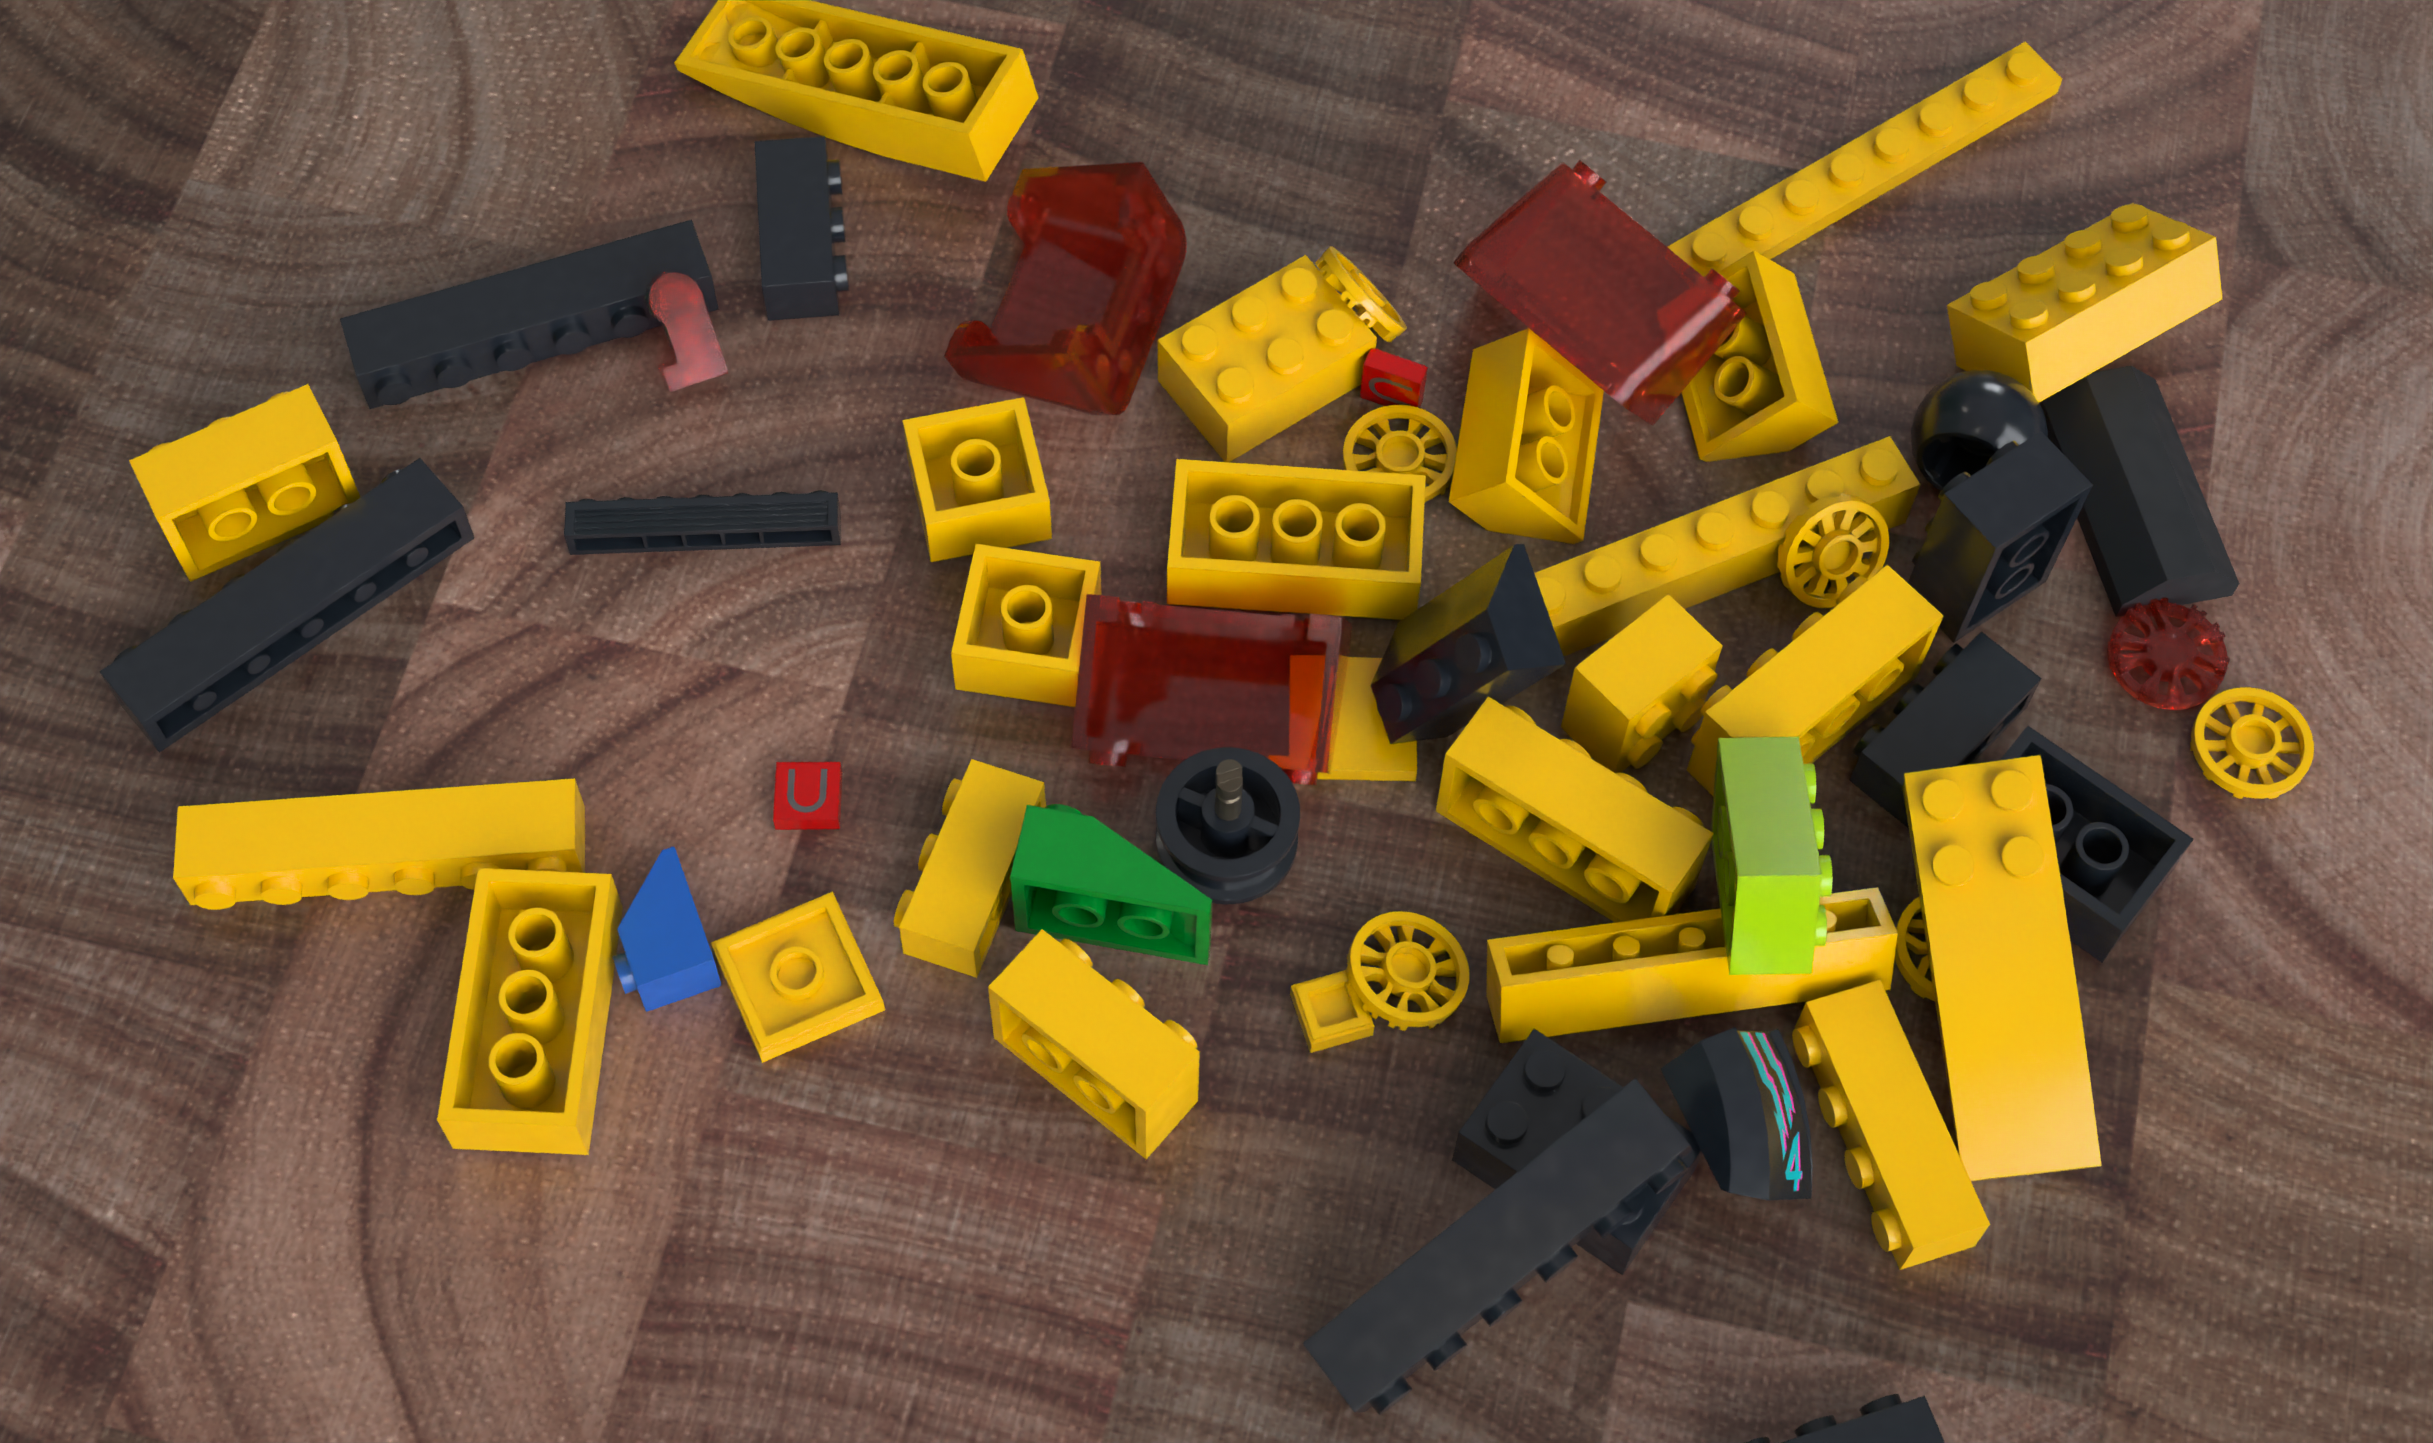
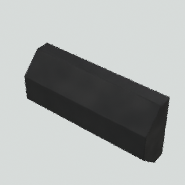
M2133 366L2097 371L2041 401L2040 405L2047 423L2048 439L2093 484L2077 519L2115 617L2232 596L2240 583L2156 379Z

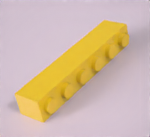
M575 778L178 806L173 879L190 905H197L205 909H226L232 907L235 902L264 900L271 904L288 905L300 901L302 897L327 895L341 900H356L365 897L368 892L398 891L406 895H423L432 892L437 887L464 886L474 890L478 868L585 873V805Z
M1876 887L1831 893L1830 897H1820L1819 905H1824L1826 910L1827 939L1825 946L1814 947L1812 974L1729 975L1720 908L1487 940L1486 997L1500 1043L1526 1040L1533 1029H1536L1546 1037L1811 1001L1877 980H1881L1886 991L1891 990L1898 932L1879 888Z

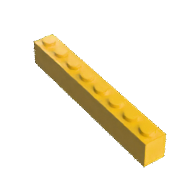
M1889 436L1538 571L1534 574L1563 657L1614 637L1667 594L1686 609L1780 572V569L1777 567L1778 547L1784 544L1786 539L1784 533L1787 527L1798 514L1802 516L1809 510L1807 506L1822 497L1829 496L1833 498L1838 497L1839 494L1859 497L1879 511L1888 529L1906 523L1920 483ZM1860 511L1855 514L1853 520L1859 516ZM1837 512L1832 513L1833 521ZM1816 523L1811 527V530L1819 533L1818 524ZM1870 528L1862 536H1867L1873 528ZM1802 539L1799 547L1810 544Z

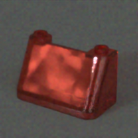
M1579 160L1572 169L1564 162H1561L1470 241L1453 263L1614 400L1654 426L1746 316L1747 313L1733 302V299L1740 291L1713 268L1703 277L1600 193L1607 182L1582 161Z
M1143 162L1023 169L1013 194L1009 198L1007 215L1010 224L1015 228L1025 247L993 324L989 328L985 323L977 320L960 323L950 338L944 357L960 377L970 382L1091 415H1120L1125 412L1131 401L1182 269L1187 252L1184 226Z
M1087 594L1071 748L1089 751V764L1126 767L1127 755L1185 760L1196 753L1220 747L1242 748L1259 753L1273 761L1287 774L1293 784L1317 786L1318 773L1331 774L1350 652L1352 624L1339 616L1310 614V618H1305L1302 621L1296 615L1291 614L1278 616L1159 605L1156 602L1120 601V597Z

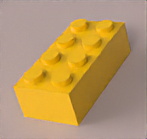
M2131 203L2118 207L2112 211L2110 216L2084 230L2069 234L2059 244L2037 256L2023 259L2017 267L1989 282L1974 286L1968 294L1949 303L1947 310L1956 366L1966 371L1989 370L2012 377L2028 388L2037 401L2041 402L2222 300L2216 237L2188 226L2186 223L2149 210L2142 205Z
M1176 459L1167 562V604L1402 620L1416 611L1418 607L1422 570L1426 475Z
M1888 564L1869 580L1864 576L1857 577L1842 591L1836 601L1837 606L1824 616L1819 612L1811 614L1795 630L1791 638L1793 641L1779 653L1774 648L1765 651L1748 669L1746 673L1748 678L1733 690L1728 685L1721 687L1705 702L1700 711L1704 716L1701 727L1691 739L1694 749L1687 771L1714 797L1718 738L1799 737L1803 764L1813 763L1918 676L1943 615Z
M1488 696L1445 754L1436 812L1613 922L1675 915L1694 890L1714 833L1706 829L1701 820L1690 811L1681 807L1672 808L1650 795L1646 788L1634 777L1625 773H1614L1592 760L1589 753L1578 743L1569 739L1559 740L1536 726L1534 720L1520 708L1512 705L1503 706Z
M478 868L437 1121L453 1149L589 1155L615 968L612 956L617 954L619 940L617 928L621 923L623 905L612 874Z

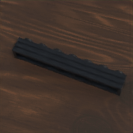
M821 490L805 494L776 492L772 495L739 493L733 496L720 497L710 495H697L691 498L660 496L656 499L623 497L617 500L606 501L581 499L578 502L565 503L564 537L570 555L841 545V510L838 492L829 493Z

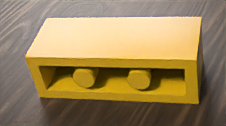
M971 759L962 780L954 778L951 781L942 806V814L946 816L939 835L932 833L928 835L918 862V870L922 871V875L915 891L908 889L904 891L895 912L894 927L899 928L903 954L975 978L978 977L1012 895L1010 875L1027 805L1046 807L1044 782Z

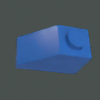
M675 846L664 849L659 854L617 928L625 952L612 956L625 994L638 990L646 1012L722 986Z

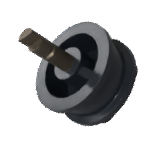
M1220 747L1201 751L1190 756L1171 771L1158 794L1156 803V848L1160 863L1212 899V903L1240 904L1264 896L1283 881L1296 857L1300 823V804L1296 789L1287 774L1277 764L1267 757L1247 749Z

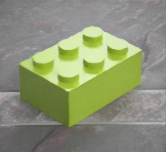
M1799 737L1718 738L1711 832L1714 834L1711 843L1729 975L1812 974L1814 947L1825 946L1826 910L1824 905H1819L1820 897L1831 896L1832 863L1830 855H1819L1818 849H1823L1824 818L1822 809H1811L1810 804H1814L1816 799V772L1813 763L1803 764Z

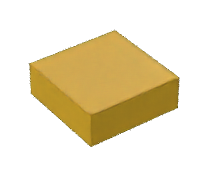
M1345 970L1291 985L1290 996L1310 1053L1373 1036L1375 1026L1370 1012H1365L1362 1009L1364 1003L1355 992L1353 986L1348 987V976H1346Z

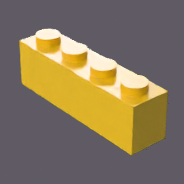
M1881 980L1806 1002L1792 1033L1794 1048L1802 1065L1806 1068L1812 1066L1821 1087L1818 1092V1099L1822 1114L1831 1128L1838 1127L1847 1147L1844 1157L1849 1177L1857 1189H1865L1874 1210L1871 1215L1872 1227L1880 1247L1885 1252L1892 1251L1899 1270L1974 1247L1990 1223Z

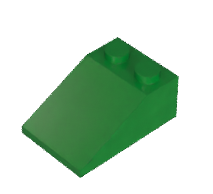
M1050 804L1045 808L1027 805L1010 875L1015 931L1037 935L1043 929L1053 938L1057 939L1065 938L1079 943L1208 965L1211 948L1212 899L1093 816L1082 815L1077 809L1062 804Z

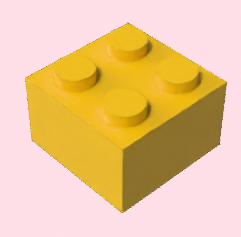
M1024 397L903 420L907 459L931 562L972 555L975 544L1008 548L1052 539L1050 499Z
M975 544L951 651L955 690L1080 708L1102 600L1100 561Z
M1667 594L1575 667L1561 728L1576 743L1582 746L1597 763L1614 773H1621L1630 765L1636 769L1644 766L1660 750L1664 737L1676 728L1681 732L1687 731L1703 716L1700 711L1705 704L1709 689L1718 678L1715 669L1723 645Z

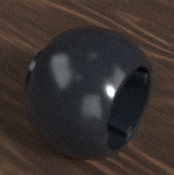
M1989 370L1960 372L1934 386L1918 406L1911 428L1912 454L1926 480L1941 491L1957 475L1968 472L1972 476L1986 467L1992 455L2011 441H2016L2020 445L2040 431L2048 438L2046 418L2041 405L2033 393L2012 377Z

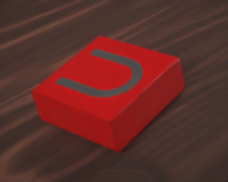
M1371 348L1363 364L1360 398L1383 406L1409 405L1420 408L1424 400L1428 367Z
M776 762L773 811L775 830L840 829L841 762Z

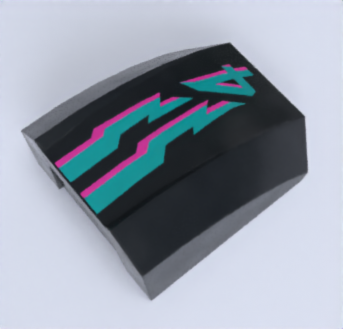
M1736 1027L1699 1041L1660 1068L1721 1190L1764 1200L1812 1198L1813 1163L1808 1116L1795 1066L1779 1029L1770 1032L1737 1031Z

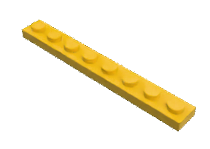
M2025 41L1667 246L1664 260L1690 289H1693L1753 250L1771 260L2057 94L2062 78Z

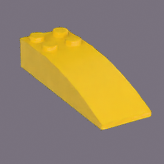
M718 0L674 62L679 72L787 123L884 157L984 182L991 175L1039 98L1023 49L811 0Z
M2041 755L1904 773L1903 793L1958 1154L1971 1181L2101 1167L2078 989Z

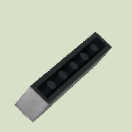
M691 219L340 318V322L358 382L369 409L384 405H398L412 397L439 389L461 387L471 380L502 371L520 370L530 363L558 355L576 354L589 346L617 338L635 337L642 334L645 330L662 326L661 322L666 325L677 321H691L705 313L719 310L712 275ZM647 286L651 287L648 299L650 309L655 317L651 315L646 306L645 293Z
M419 458L404 469H398L389 473L377 487L353 503L342 505L334 510L326 521L302 537L284 543L276 551L275 555L248 573L235 576L223 586L221 591L194 609L186 610L176 615L167 627L140 645L132 646L122 651L113 663L99 672L118 703L160 753L473 540L475 537L464 507L423 460Z
M1634 1078L1307 1339L1303 1345L1354 1412H1365L1373 1407L1381 1415L1412 1390L1406 1379L1428 1362L1432 1369L1436 1371L1464 1350L1468 1344L1461 1335L1483 1318L1491 1327L1517 1308L1523 1300L1516 1291L1537 1274L1546 1283L1571 1265L1578 1258V1255L1571 1247L1594 1230L1601 1239L1625 1222L1634 1213L1627 1203L1646 1187L1650 1186L1654 1193L1658 1194L1679 1179L1689 1169L1682 1159L1693 1151L1691 1146L1638 1080Z

